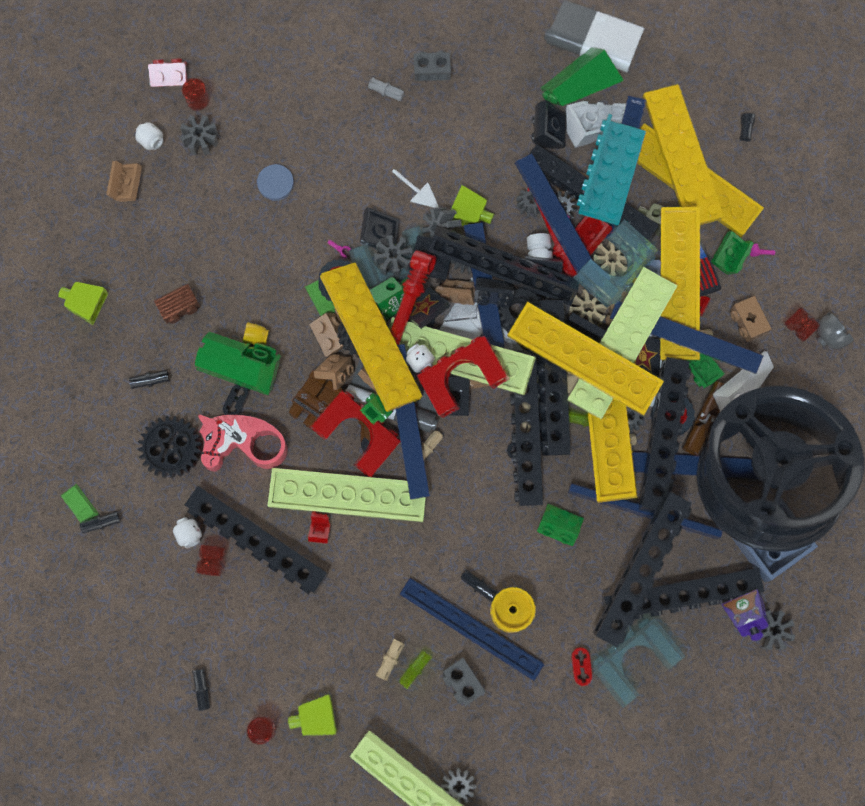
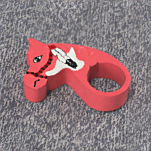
M198 415L203 423L199 433L205 442L201 462L210 471H218L223 465V458L228 456L234 448H239L255 465L263 469H272L279 466L287 456L288 447L284 437L273 425L264 420L245 415H222L214 418ZM273 435L281 441V449L278 455L267 461L255 458L253 447L256 438Z

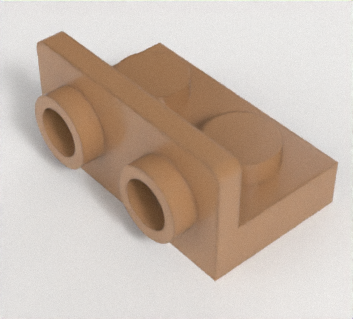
M446 279L441 287L437 286L435 289L436 293L448 302L462 305L475 304L473 282Z

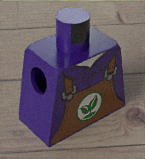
M758 590L722 604L728 617L742 637L750 635L753 641L760 640L763 637L761 630L768 627V620L764 602Z

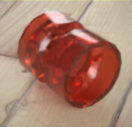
M196 78L185 81L182 86V93L188 107L195 111L205 109L210 100L205 84Z
M800 307L784 325L790 331H796V336L804 342L819 328L820 324L814 318H809V313Z
M200 545L198 556L201 559L197 561L195 573L220 577L223 566L220 564V561L224 560L225 548Z
M265 716L251 720L247 727L249 740L258 745L271 741L276 733L274 721Z

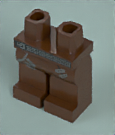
M312 370L303 387L293 398V405L289 410V415L297 420L303 412L307 414L308 417L303 424L311 429L310 425L340 391H343L342 388L334 390L333 382L330 380L315 378V370Z

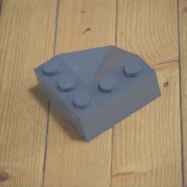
M780 498L778 506L785 512L787 518H794L795 515L783 499ZM733 539L753 568H759L764 582L773 580L818 547L816 543L797 550L772 552L752 548Z

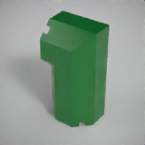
M210 331L203 337L202 342L205 344L202 348L199 347L195 360L197 371L265 395L271 393L281 359L279 354L276 355L274 348L261 343H255L254 347H249L250 344H244Z

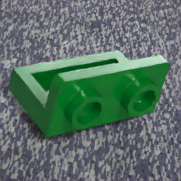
M728 231L711 262L727 275L737 274L742 269L746 257L751 253L754 243L752 241H744L733 231Z
M701 353L700 360H684L689 361V368H691V372L695 376L693 378L695 383L699 387L703 386L704 389L725 375L714 358Z
M547 504L537 532L573 546L579 535L584 518Z

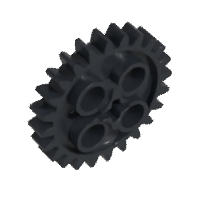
M166 416L165 421L159 417L158 424L152 421V428L145 427L148 433L140 434L144 437V440L138 441L139 444L143 445V447L137 449L143 453L139 456L141 460H145L143 466H149V472L155 470L154 475L157 477L162 472L163 478H166L167 474H169L170 478L174 479L175 473L182 477L181 471L183 470L189 473L187 467L194 468L195 466L192 461H199L195 455L202 453L197 449V447L202 446V443L196 442L201 438L199 434L194 435L197 432L196 428L190 429L192 424L190 422L185 424L184 418L178 422L176 416L173 417L172 421L169 416ZM164 431H170L168 438H161ZM182 438H187V444L182 447L179 446V441ZM172 444L174 446L173 449L166 448L167 445ZM161 448V453L158 456H153L154 449ZM177 455L179 457L178 462L170 464L171 457Z

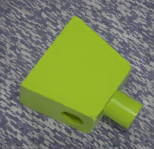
M463 185L451 208L457 212L452 221L461 220L462 226L476 224L480 220L491 224L494 214L485 210L487 207V200Z
M75 282L71 290L62 287L58 296L66 300L64 306L70 312L94 325L108 292L103 287Z
M330 695L298 706L299 715L288 717L289 728L301 727L303 735L337 734Z

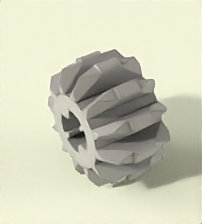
M457 768L456 776L450 770L449 774L452 778L449 779L447 776H444L443 780L448 782V784H442L441 788L449 789L445 792L448 795L451 794L453 799L456 797L460 804V798L462 797L465 803L469 802L466 795L474 796V793L469 791V789L476 788L475 784H469L474 780V777L470 776L466 779L468 775L467 770L464 771L462 776L460 775V768ZM457 781H461V785L464 784V788H461L460 792H456V788L453 789V785H456Z

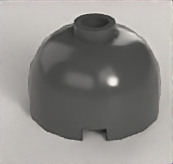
M830 311L819 320L816 328L819 337L816 339L823 347L827 345L831 349L838 350L843 349L854 341L851 334L846 333L847 331L843 324Z

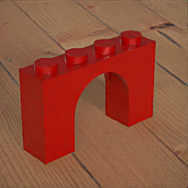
M485 336L474 338L470 345L457 348L453 355L442 357L437 361L436 365L425 367L417 375L437 414L442 418L460 409L450 392L448 384L450 374L457 366L465 363L477 365L489 386L493 389L510 380L489 340Z
M340 391L310 425V428L325 440L345 419L354 418L363 422L369 430L370 442L367 449L353 465L367 477H372L401 441L397 439L398 435L393 430H387L382 426L383 422L381 423L378 420L375 424H372L360 411L364 405H358L353 401L355 398L348 391H345V393Z

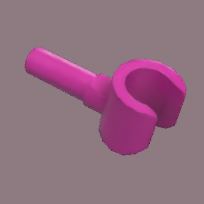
M331 240L327 242L340 252V256L344 259L347 256L342 253L343 250L351 253V249L348 246L341 247Z
M753 244L750 253L752 257L763 254L775 255L774 250H760L758 244Z

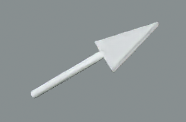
M395 169L392 171L417 192L410 202L439 208L429 183L419 190Z

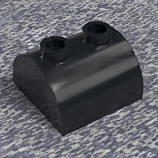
M547 100L539 102L535 106V116L532 117L534 133L531 135L532 142L546 149L565 148L566 113Z

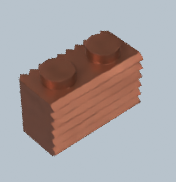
M188 283L154 300L166 324H174L181 319V316L185 314L192 315L200 307Z

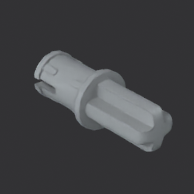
M373 77L370 80L372 83L369 82L368 88L382 93L384 97L387 95L401 101L404 96L403 90L391 86L389 82L384 83Z

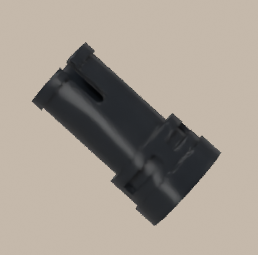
M743 113L741 115L740 141L750 142L752 140V129L756 120L755 114Z

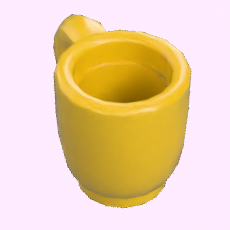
M247 322L243 343L252 345L261 343L265 345L269 330H266L263 326Z

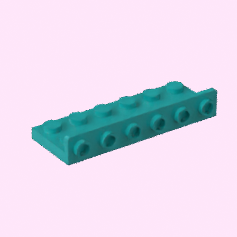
M609 114L607 120L603 119L600 130L603 131V134H598L595 145L599 147L598 150L594 149L591 160L594 163L593 165L589 164L586 173L589 176V180H584L581 190L585 191L584 195L580 194L577 206H580L578 214L619 225L646 131L611 121L612 115Z

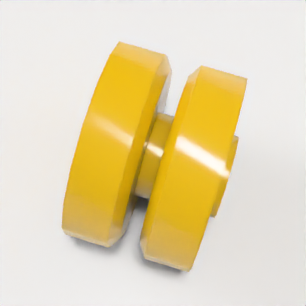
M510 587L502 590L494 597L490 605V615L498 629L504 632L516 633L524 630L532 623L535 616V604L533 598L526 591ZM510 607H516L515 614L510 613Z

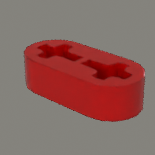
M576 648L571 654L573 678L576 684L586 686L592 681L590 654L585 648ZM578 651L586 655V658L582 660L583 666H580L579 659H575ZM580 668H583L584 674H588L585 683H582V680L577 678L578 675H581Z

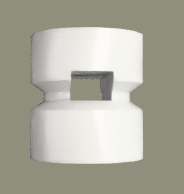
M537 233L527 237V249L530 250L528 256L553 259L552 251L549 250L551 248V236L549 234Z

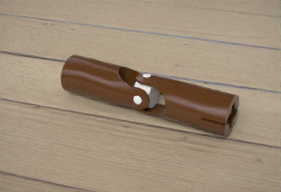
M714 382L702 406V410L682 449L693 456L699 455L720 411L713 394L724 385L722 382Z

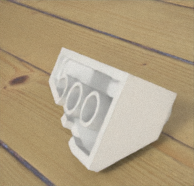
M581 101L568 105L566 107L567 133L575 148L597 141L598 134H603V131L600 130L603 119L607 120L609 114L612 115L611 121L621 124L626 104L614 103L613 105H603V102L588 104V101Z
M767 351L761 353L763 359L757 374L742 369L713 394L720 411L741 394L762 386L774 367Z

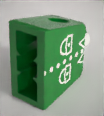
M391 277L369 290L382 316L386 318V322L397 313L404 295L402 283L408 278L398 283L394 277Z

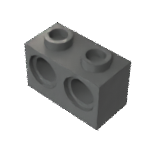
M419 52L414 54L415 81L450 80V52ZM438 64H444L445 66L439 67Z
M464 658L443 671L445 675L442 679L448 688L452 685L456 691L453 695L459 705L464 703L467 706L485 693V690ZM455 668L460 669L463 674L462 678L458 681L451 677V672ZM467 685L471 686L474 690L473 695L469 698H466L462 693L463 688Z

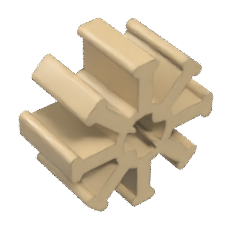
M609 240L607 244L608 250L601 243L597 247L592 259L595 265H602L598 267L601 275L605 270H609L608 281H614L616 277L615 271L620 274V277H623L628 270V267L624 265L629 266L632 260L631 255L621 256L627 250L625 244H622L619 250H614L615 240ZM611 258L615 260L614 262L612 261V263L608 261L609 259L611 260Z
M583 290L581 294L583 301L577 295L572 302L575 307H569L568 317L574 313L593 323V319L600 326L605 318L600 313L605 314L608 308L607 303L596 305L602 295L596 292L595 297L591 301L589 300L588 292ZM587 308H590V309H591V310L588 311V312H585V311H584V310L587 309Z

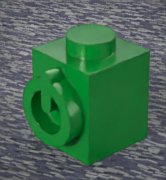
M374 392L365 400L367 404L360 410L372 424H375L378 420L382 423L394 412L393 410L386 412L378 393L375 394Z

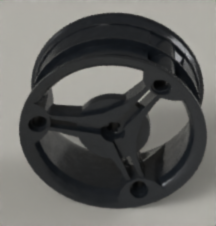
M788 386L757 388L733 399L717 416L711 428L708 443L704 447L698 462L697 487L699 496L705 510L714 523L738 542L752 548L772 552L801 549L825 536L835 525L841 512L854 499L864 474L863 449L859 437L849 420L840 410L824 398L809 391ZM758 420H775L794 425L809 433L822 445H808L800 437L792 433L772 432ZM739 432L753 448L751 466L755 475L763 482L760 500H753L749 503L743 501L731 488L725 478L720 461L721 442ZM829 454V456L813 457L817 455ZM832 465L840 490L836 499L827 507L814 514L787 518L785 512L778 506V501L783 491L796 489L803 485L809 479L813 469ZM770 487L777 489L773 502L766 501Z

